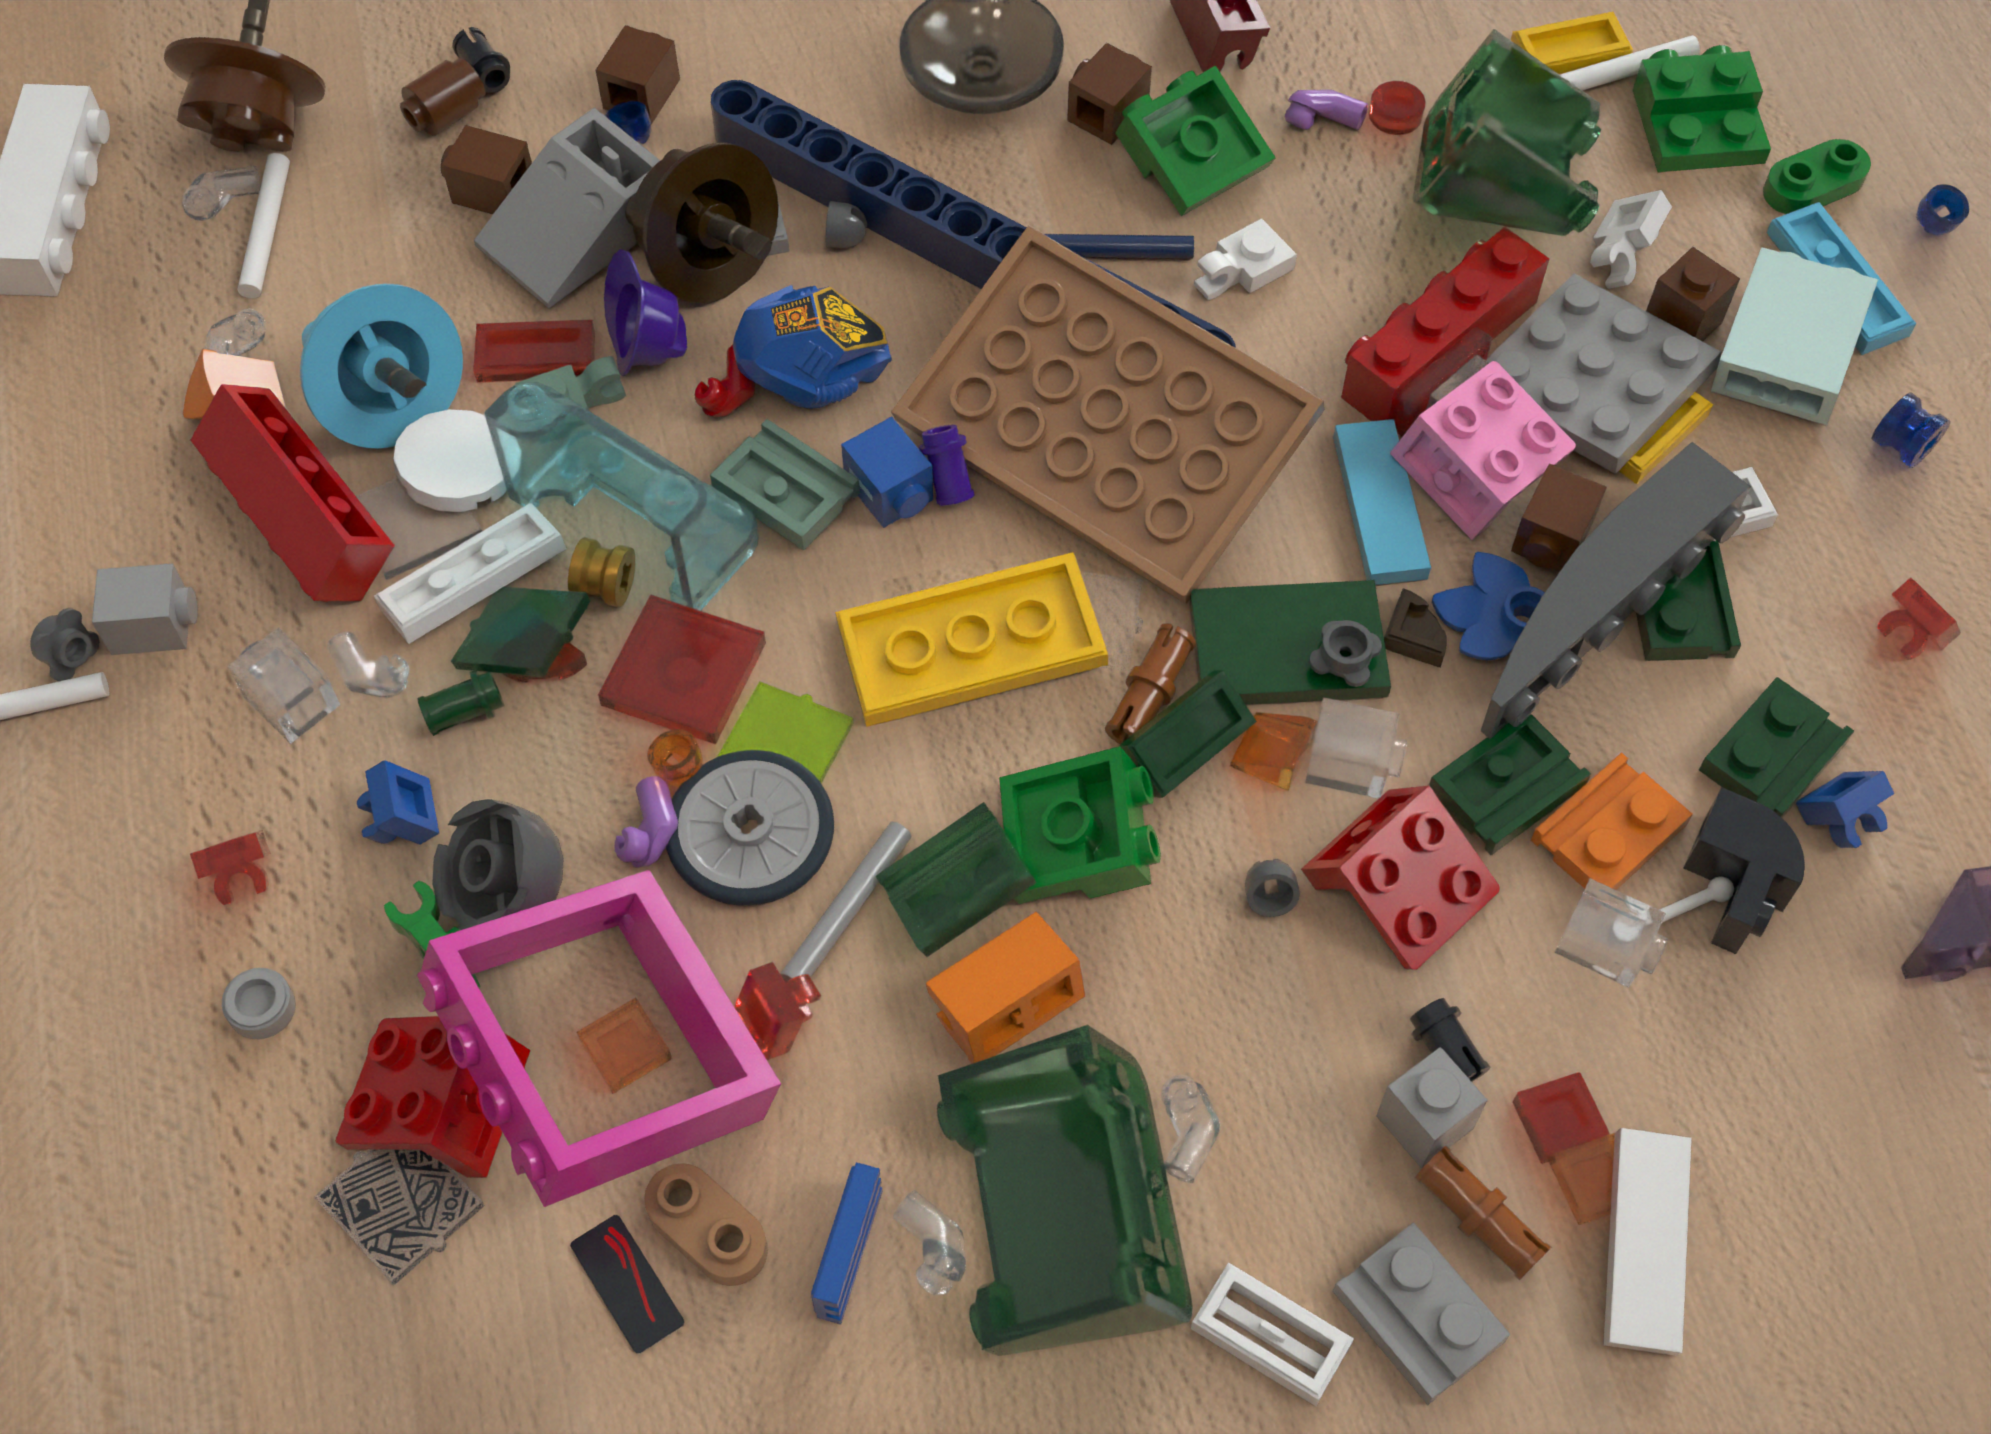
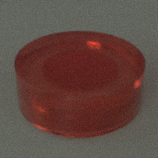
M1404 81L1385 82L1379 85L1372 93L1368 112L1369 119L1377 129L1384 133L1392 135L1411 133L1420 126L1423 120L1426 106L1425 97L1420 89Z

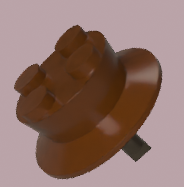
M270 0L248 1V7L244 10L243 30H241L239 41L211 37L185 38L170 43L164 52V61L168 68L178 77L188 82L178 109L177 121L184 126L211 134L210 143L223 150L243 151L245 143L261 145L274 151H291L294 139L295 107L316 104L325 95V83L314 70L287 55L262 47L264 38L262 33L265 32Z

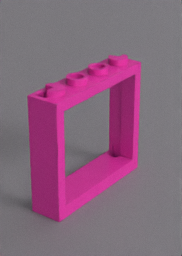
M650 870L429 940L421 971L417 974L418 980L426 993L423 1005L428 1011H436L447 1031L448 1046L455 1063L460 1068H467L479 1089V1101L484 1116L492 1126L499 1125L511 1146V1158L517 1176L523 1173L527 1175L544 1207L764 1120L781 1086V1082ZM619 926L716 1089L567 1145L472 974Z

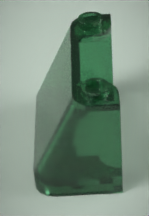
M1493 29L1443 90L1425 119L1413 202L1431 215L1558 236H1566L1573 230L1577 233L1582 232L1598 212L1600 206L1598 203L1597 186L1588 180L1577 184L1570 179V160L1576 153L1580 156L1586 154L1598 139L1601 128L1596 124L1600 115V103Z
M1087 1024L938 1075L942 1098L937 1104V1117L940 1127L949 1140H956L963 1149L974 1154L995 1281L979 1287L975 1303L971 1304L969 1311L971 1327L976 1339L981 1344L982 1350L997 1356H1004L1164 1330L1190 1321L1193 1309L1191 1291L1151 1095L1142 1068L1130 1052Z

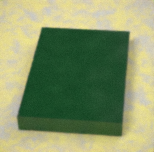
M1375 580L1202 588L1191 591L1189 606L1192 632L1196 641L1194 649L1198 682L1213 670H1223L1246 705L1389 697L1391 681ZM1343 620L1355 621L1365 626L1370 633L1375 634L1380 639L1382 644L1381 652L1378 656L1371 659L1368 666L1370 677L1364 685L1350 686L1342 677L1331 673L1318 674L1312 670L1309 664L1310 655L1313 651L1320 648L1323 640L1321 631L1326 623ZM1340 651L1343 657L1351 656L1350 652Z

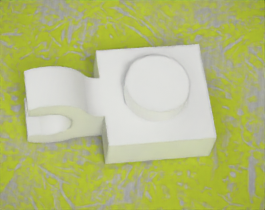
M1662 190L1614 200L1594 235L1593 240L1598 247L1594 250L1590 263L1593 267L1610 264L1611 273L1605 283L1608 289L1629 285L1633 281L1636 274L1635 251L1651 246L1652 242L1657 238L1659 229L1672 208Z
M1260 219L1218 241L1216 251L1210 252L1198 260L1197 266L1206 275L1195 280L1194 286L1207 300L1220 296L1237 283H1240L1251 293L1294 270L1297 254L1263 219Z

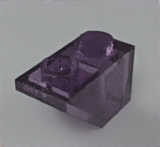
M1991 866L1964 870L1943 896L1901 966L1905 979L1931 975L1933 981L1945 982L1963 977L1973 969L1991 967Z

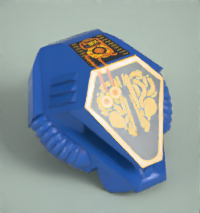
M790 285L758 299L744 311L733 340L737 367L746 378L783 396L785 401L790 404L809 409L822 408L836 401L840 402L842 399H846L857 391L860 381L866 383L876 381L888 363L892 361L884 327L830 286L819 289L816 286H810L795 290Z

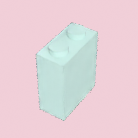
M1761 247L1721 355L1711 392L1827 425L1878 279L1861 275L1850 268H1835L1806 260L1792 252H1777Z

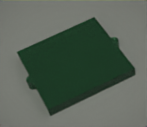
M503 587L495 592L480 617L471 621L469 625L471 630L451 662L458 670L490 671L491 673L544 677L564 644L573 640L572 631L591 600L586 592Z

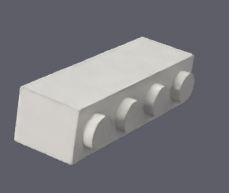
M23 85L0 158V295L58 296L64 273L67 274L71 270L73 241L77 229H81L84 225L85 199L89 186H93L96 183L98 154L101 144H105L108 141L110 133L108 115L104 110H100L90 86Z

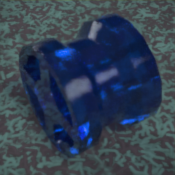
M1910 392L1903 396L1883 417L1873 432L1871 439L1881 447H1893L1899 452L1900 461L1909 468H1913L1938 444L1949 428L1951 421L1940 413L1932 415L1922 408V400Z

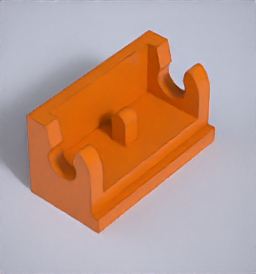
M1037 911L926 982L929 995L941 1009L940 1012L936 1013L938 1019L975 1068H978L1085 997L1078 957Z

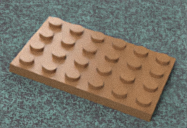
M1028 225L891 413L897 422L921 437L922 433L926 430L944 425H957L958 433L966 437L967 443L962 446V450L968 467L1187 604L1190 600L1191 591L1198 589L1321 416L1325 407L1324 400Z

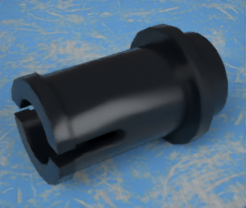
M469 27V33L476 42L470 40L464 29L455 36L452 43L454 53L459 58L466 60L474 68L484 85L485 92L495 93L505 88L510 80V64L508 59L502 53L494 51L487 41L485 34L480 29Z
M1441 998L1421 1008L1410 1018L1415 1027L1412 1036L1416 1041L1423 1040L1431 1053L1441 1047L1471 1082L1484 1075L1491 1068L1488 1062L1484 1061L1457 1019L1462 1013L1457 1006L1450 1007L1445 998Z

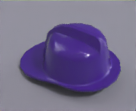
M620 249L613 255L608 266L604 289V309L608 332L617 355L618 371L621 376H625L630 371L631 366H658L666 362L668 358L684 356L687 351L686 324L683 316L679 313L677 297L664 288L642 280L631 254Z

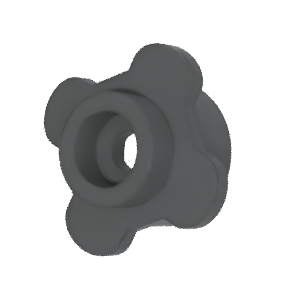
M66 608L60 611L58 615L48 616L38 623L32 633L30 647L33 656L37 660L49 665L51 678L56 681L71 679L75 674V668L82 665L89 656H93L97 652L100 640L95 632L88 631L82 624V614L79 611Z
M1343 620L1326 623L1321 631L1323 638L1321 646L1310 655L1309 664L1312 670L1318 674L1331 673L1342 677L1350 686L1364 685L1370 677L1368 666L1371 659L1378 656L1381 652L1382 644L1380 639L1375 634L1370 633L1365 626L1355 621ZM1340 651L1350 652L1351 656L1343 657Z

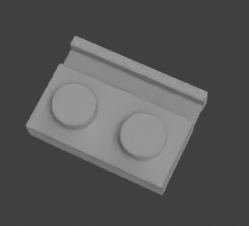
M1414 1222L1362 1262L1359 1268L1350 1275L1339 1280L1333 1289V1293L1427 1405L1432 1403L1449 1386L1454 1385L1503 1345L1510 1336L1506 1328Z

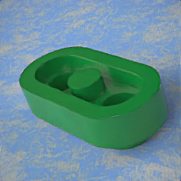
M1844 139L1828 140L1776 162L1771 167L1765 181L1763 196L1773 209L1783 214H1789L1818 202L1822 206H1826L1861 189L1871 167L1870 157L1860 145Z

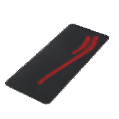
M613 1215L571 1242L570 1246L635 1353L640 1354L684 1325L683 1317L620 1216Z

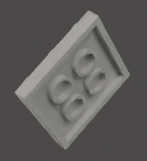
M1574 273L1474 370L1470 377L1490 362H1498L1575 442V452L1616 474L1718 368L1721 351Z

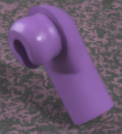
M1297 90L1288 99V102L1291 104L1286 110L1285 119L1286 122L1306 130L1313 125L1315 114L1359 130L1366 117L1368 103L1334 90Z
M660 776L647 777L637 784L636 793L643 820L638 829L632 826L624 828L622 830L623 836H617L614 848L617 857L623 862H632V865L636 868L655 863L678 827V819L672 804L667 781Z

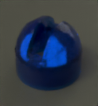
M629 101L618 104L604 115L635 141L645 144L649 140L652 132L651 120L646 106L642 102Z
M1946 184L1937 185L1921 199L1917 207L1916 218L1927 233L1937 236L1948 234L1967 218L1969 203L1966 196L1956 187ZM1946 207L1950 214L1942 218L1937 212Z

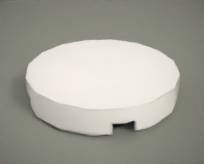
M448 409L426 414L408 425L396 440L393 459L395 474L399 483L401 482L406 487L407 495L415 502L437 511L465 512L477 509V502L485 501L490 497L491 502L503 496L515 479L516 448L509 432L493 418L474 411Z

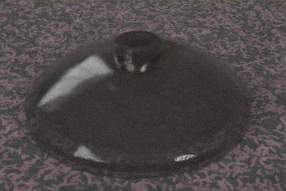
M926 0L913 11L904 24L899 43L900 62L910 84L933 103L962 113L995 114L1028 104L1042 95L1053 84L1062 67L1064 40L1061 28L1055 17L1037 0Z

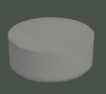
M253 968L240 973L227 985L222 996L224 1016L238 1034L249 1039H265L276 1035L289 1024L295 1012V996L282 975L268 968Z

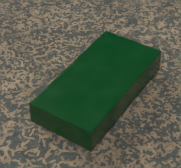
M1213 670L1119 746H1121L1137 767H1145L1151 780L1154 797L1163 798L1257 721L1223 670Z

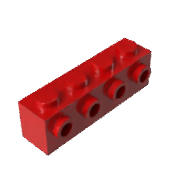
M1506 226L1488 241L1481 239L1474 243L1459 265L1449 273L1446 271L1438 273L1430 281L1419 298L1410 305L1408 303L1399 305L1389 316L1384 327L1371 337L1368 335L1362 336L1353 344L1345 358L1347 370L1341 398L1370 421L1394 419L1396 423L1537 303L1550 258Z
M221 384L190 441L206 460L211 472L219 477L236 499L240 510L249 516L268 541L270 549L283 560L299 581L301 589L313 601H362L395 547L394 543L270 388Z

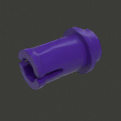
M944 425L924 431L922 433L923 443L919 446V450L923 455H927L928 461L932 464L937 504L941 506L952 505L973 498L975 494L971 488L962 446L967 443L965 435L958 433L957 425Z

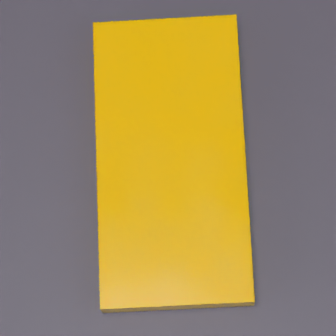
M1074 552L835 612L866 727L1108 665V652Z

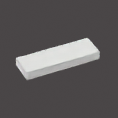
M529 503L374 595V598L382 613L407 643L410 644L566 550V546L561 534L532 503Z
M1620 1128L1615 1132L1604 1327L1605 1346L1675 1356L1682 1353L1691 1138L1626 1128Z

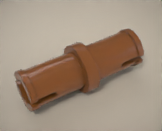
M1172 624L1160 625L1157 635L1141 665L1134 666L1126 677L1128 689L1111 720L1105 726V732L1112 740L1122 744L1128 735L1132 736L1157 715L1161 706L1168 705L1176 693V687L1173 683L1189 653L1193 651L1196 645L1194 637L1185 629L1177 626L1171 638L1169 635L1173 630Z
M1447 1145L1415 1176L1418 1182H1422L1462 1221L1458 1228L1467 1237L1474 1233L1515 1273L1514 1276L1518 1280L1552 1248L1547 1242L1544 1243L1503 1203L1507 1196L1498 1187L1493 1191L1489 1190L1451 1153V1149Z

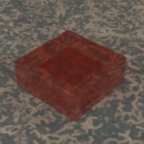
M1580 1072L1517 1092L1512 1102L1541 1164L1600 1145L1606 1141L1610 1134Z

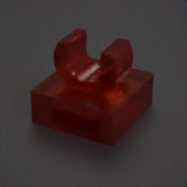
M1911 577L1891 594L1900 610L1891 611L1884 615L1877 626L1879 632L1884 637L1888 636L1899 626H1909L1914 630L1912 640L1900 650L1907 660L1916 658L1925 650L1928 637L1943 650L1961 634L1957 621Z
M258 830L190 853L198 879L218 873L214 881V893L223 905L234 901L229 883L235 873L249 875L253 880L257 894L268 890L269 879L266 871L262 866L253 862L271 854L263 830Z
M771 962L749 970L734 1007L766 1060L790 1052L802 1023L812 1018L813 1013L807 1004L820 1000L821 994L809 974L799 975L785 982L774 963Z

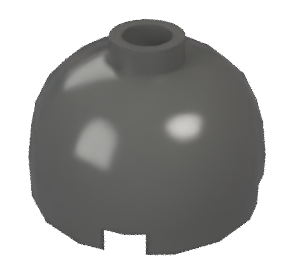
M492 799L472 801L454 814L448 825L457 826L451 836L449 845L438 844L433 861L432 885L438 908L445 917L456 919L460 925L456 928L460 930L467 929L557 899L563 880L564 858L559 839L539 815L514 804Z

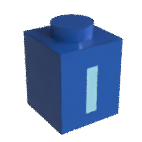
M892 416L841 444L843 469L859 479L860 494L858 497L883 528L900 518L906 519L915 516L924 509L927 503L933 500L932 464Z

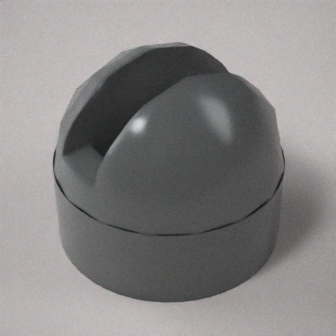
M830 201L826 222V247L844 249L854 247L862 242L866 233L867 221L864 213L857 206L844 202Z
M1280 859L1258 861L1247 872L1245 880L1246 897L1250 908L1257 914L1266 917L1281 916L1291 911L1298 903L1300 890L1297 877L1287 863ZM1276 879L1278 892L1266 894L1265 881Z

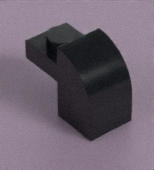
M1721 787L1706 814L1683 867L1709 880L1716 877H1725L1733 883L1734 893L1728 900L1711 944L1736 954L1749 933L1761 937L1772 917L1774 909L1781 912L1784 911L1800 887L1805 871L1804 853L1801 844L1788 823L1768 807Z

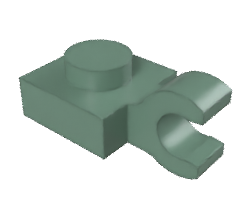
M613 356L602 357L591 362L578 377L575 376L570 364L515 383L536 441L591 423L592 419L588 408L614 403L626 397L620 380V373Z

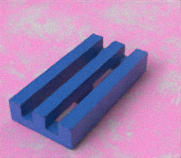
M857 1162L855 1166L851 1167L811 1291L814 1312L819 1319L837 1324L842 1323L883 1192L882 1187H880L882 1182L881 1178H879V1168Z

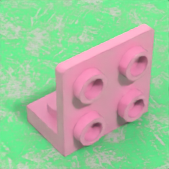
M1492 361L1420 414L1390 454L1461 530L1473 540L1491 525L1517 495L1543 476L1549 463L1557 465L1575 449L1576 444L1498 362Z

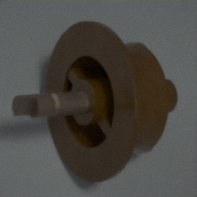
M712 143L698 147L690 152L681 149L670 150L646 174L636 195L627 203L625 215L628 223L633 226L637 243L645 253L647 264L656 281L679 299L692 303H709L729 296L749 281L759 270L771 251L773 243L771 241L774 240L777 229L779 205L773 178L765 164L754 153L731 143Z

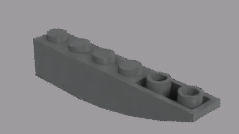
M1691 442L1612 510L1575 550L1540 599L1514 645L1491 698L1480 731L1491 739L1508 723L1513 727L1522 724L1537 707L1540 701L1538 696L1550 685L1560 689L1568 683L1579 670L1583 662L1581 658L1592 648L1598 652L1606 649L1623 629V620L1633 611L1639 615L1645 614L1661 597L1665 590L1664 584L1674 575L1680 579L1688 576L1704 557L1706 552L1704 548L1714 539L1720 544L1727 541L1745 519V514L1740 509L1751 486L1695 443Z

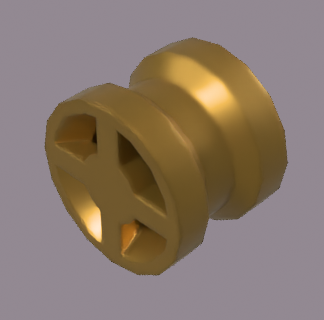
M586 537L580 539L575 547L569 566V595L582 600L589 598L591 595L602 597L607 605L619 608L623 606L629 596L634 579V549L624 545L608 549L603 548L595 539Z

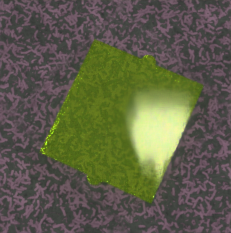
M759 681L717 757L744 750H763L782 754L805 766L822 784L854 724L853 717L814 703L812 696L809 694H803L799 697Z

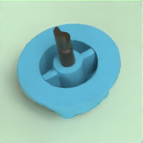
M375 284L356 289L327 306L313 322L304 328L302 333V344L304 347L300 362V380L306 403L313 416L327 431L349 444L377 449L394 447L396 440L408 425L426 414L448 410L459 388L463 369V353L457 329L449 315L437 302L413 288L398 284Z

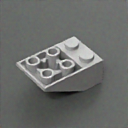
M593 108L548 141L474 239L475 246L546 307L550 308L609 265L617 251L620 249L628 251L637 244L633 226L626 219V206L629 200L636 195L646 174L660 160L596 108Z

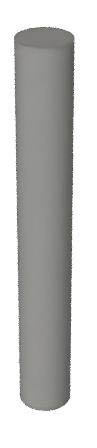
M893 821L889 823L782 970L780 978L787 985L799 991L803 989L911 839V833L903 825Z

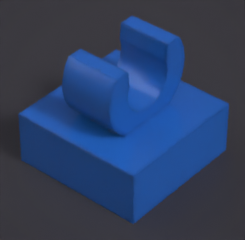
M386 760L365 771L368 791L359 797L357 807L372 813L374 823L362 829L363 837L386 844L398 836L421 845L440 834L428 777Z
M1884 771L1843 772L1798 800L1796 805L1806 825H1829L1831 838L1840 848H1857L1862 845L1860 837L1855 830L1857 818L1860 819L1862 827L1866 832H1883L1888 826L1887 818L1883 810L1877 805L1895 793Z

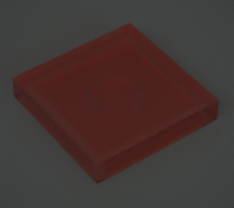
M650 595L598 694L600 704L603 707L717 744L766 644L765 633L758 629Z

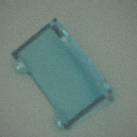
M539 382L516 384L506 390L484 412L510 499L523 507L532 503L537 508L540 505L539 499L563 496L566 502L575 507L595 487L651 522L655 527L671 537L672 545L664 552L667 566L675 570L674 581L669 587L671 602L695 617L748 560L758 546L759 533L754 513L746 505L612 422L547 385Z

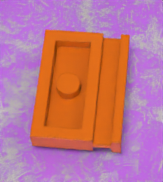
M1622 752L1535 829L1530 840L1537 847L1542 844L1554 855L1552 860L1601 904L1607 898L1598 895L1599 891L1608 896L1612 895L1683 830L1693 815L1644 771L1639 774L1627 764L1629 758Z

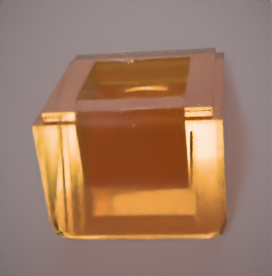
M1256 712L1254 718L1257 722L1247 729L1231 760L1230 767L1289 791L1313 743L1318 721L1305 716Z

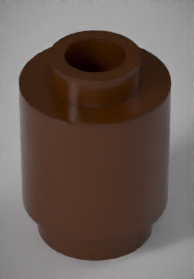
M458 58L454 62L445 60L402 88L401 94L404 101L400 103V110L408 124L415 131L421 132L424 130L429 135L436 136L478 107V100L485 96V88L477 72L466 60Z

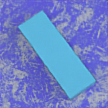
M1820 202L1771 220L1767 234L1781 252H1792L1803 259L1835 268H1850L1861 275L1878 279L1855 345L1861 355L1910 337L1916 322Z
M1394 419L1335 425L1333 440L1366 579L1375 580V585L1427 580L1431 565L1408 474L1390 454L1399 442Z

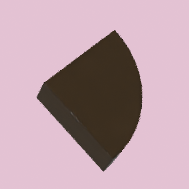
M1403 588L1384 636L1385 649L1441 668L1447 646L1446 633L1442 630L1436 617L1428 609L1429 604L1419 595Z

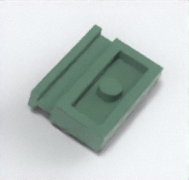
M766 419L761 424L762 430L754 438L749 436L710 474L712 489L802 550H805L843 511L842 505L850 497L855 499L860 494L859 479Z

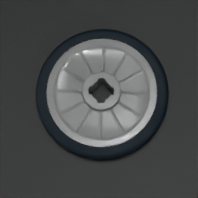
M744 750L716 757L697 768L682 782L675 792L672 804L678 819V827L670 838L666 849L670 861L681 878L694 890L710 899L738 906L761 905L773 902L792 894L805 885L824 863L834 834V813L831 801L817 777L809 769L792 758L763 750ZM748 820H757L758 826L751 830V833L744 834L741 832L740 828L747 824Z

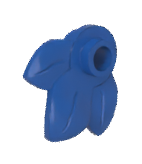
M1476 552L1472 564L1474 585L1436 593L1432 597V605L1444 624L1455 631L1463 632L1459 645L1460 653L1479 660H1496L1504 658L1512 652L1516 641L1527 624L1516 617L1524 616L1530 619L1545 592L1530 586L1526 572L1514 562L1494 554Z

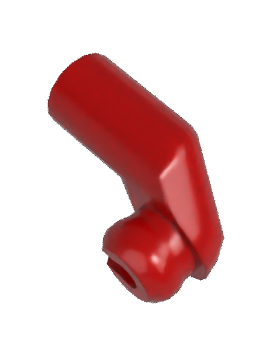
M733 345L727 349L726 377L721 381L714 377L708 378L709 387L701 381L695 389L694 396L696 403L702 407L703 412L712 417L728 416L753 397L755 394V383L739 371Z

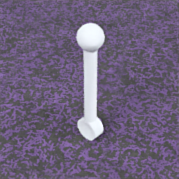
M1716 877L1709 882L1707 889L1637 920L1618 919L1609 929V938L1617 946H1629L1636 939L1638 933L1712 900L1717 902L1728 901L1734 893L1733 883L1728 878Z

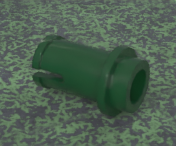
M474 670L469 672L471 677L469 680L426 697L421 696L417 698L421 713L433 736L483 714H486L488 719L495 717L494 710L505 706L490 671L479 675Z

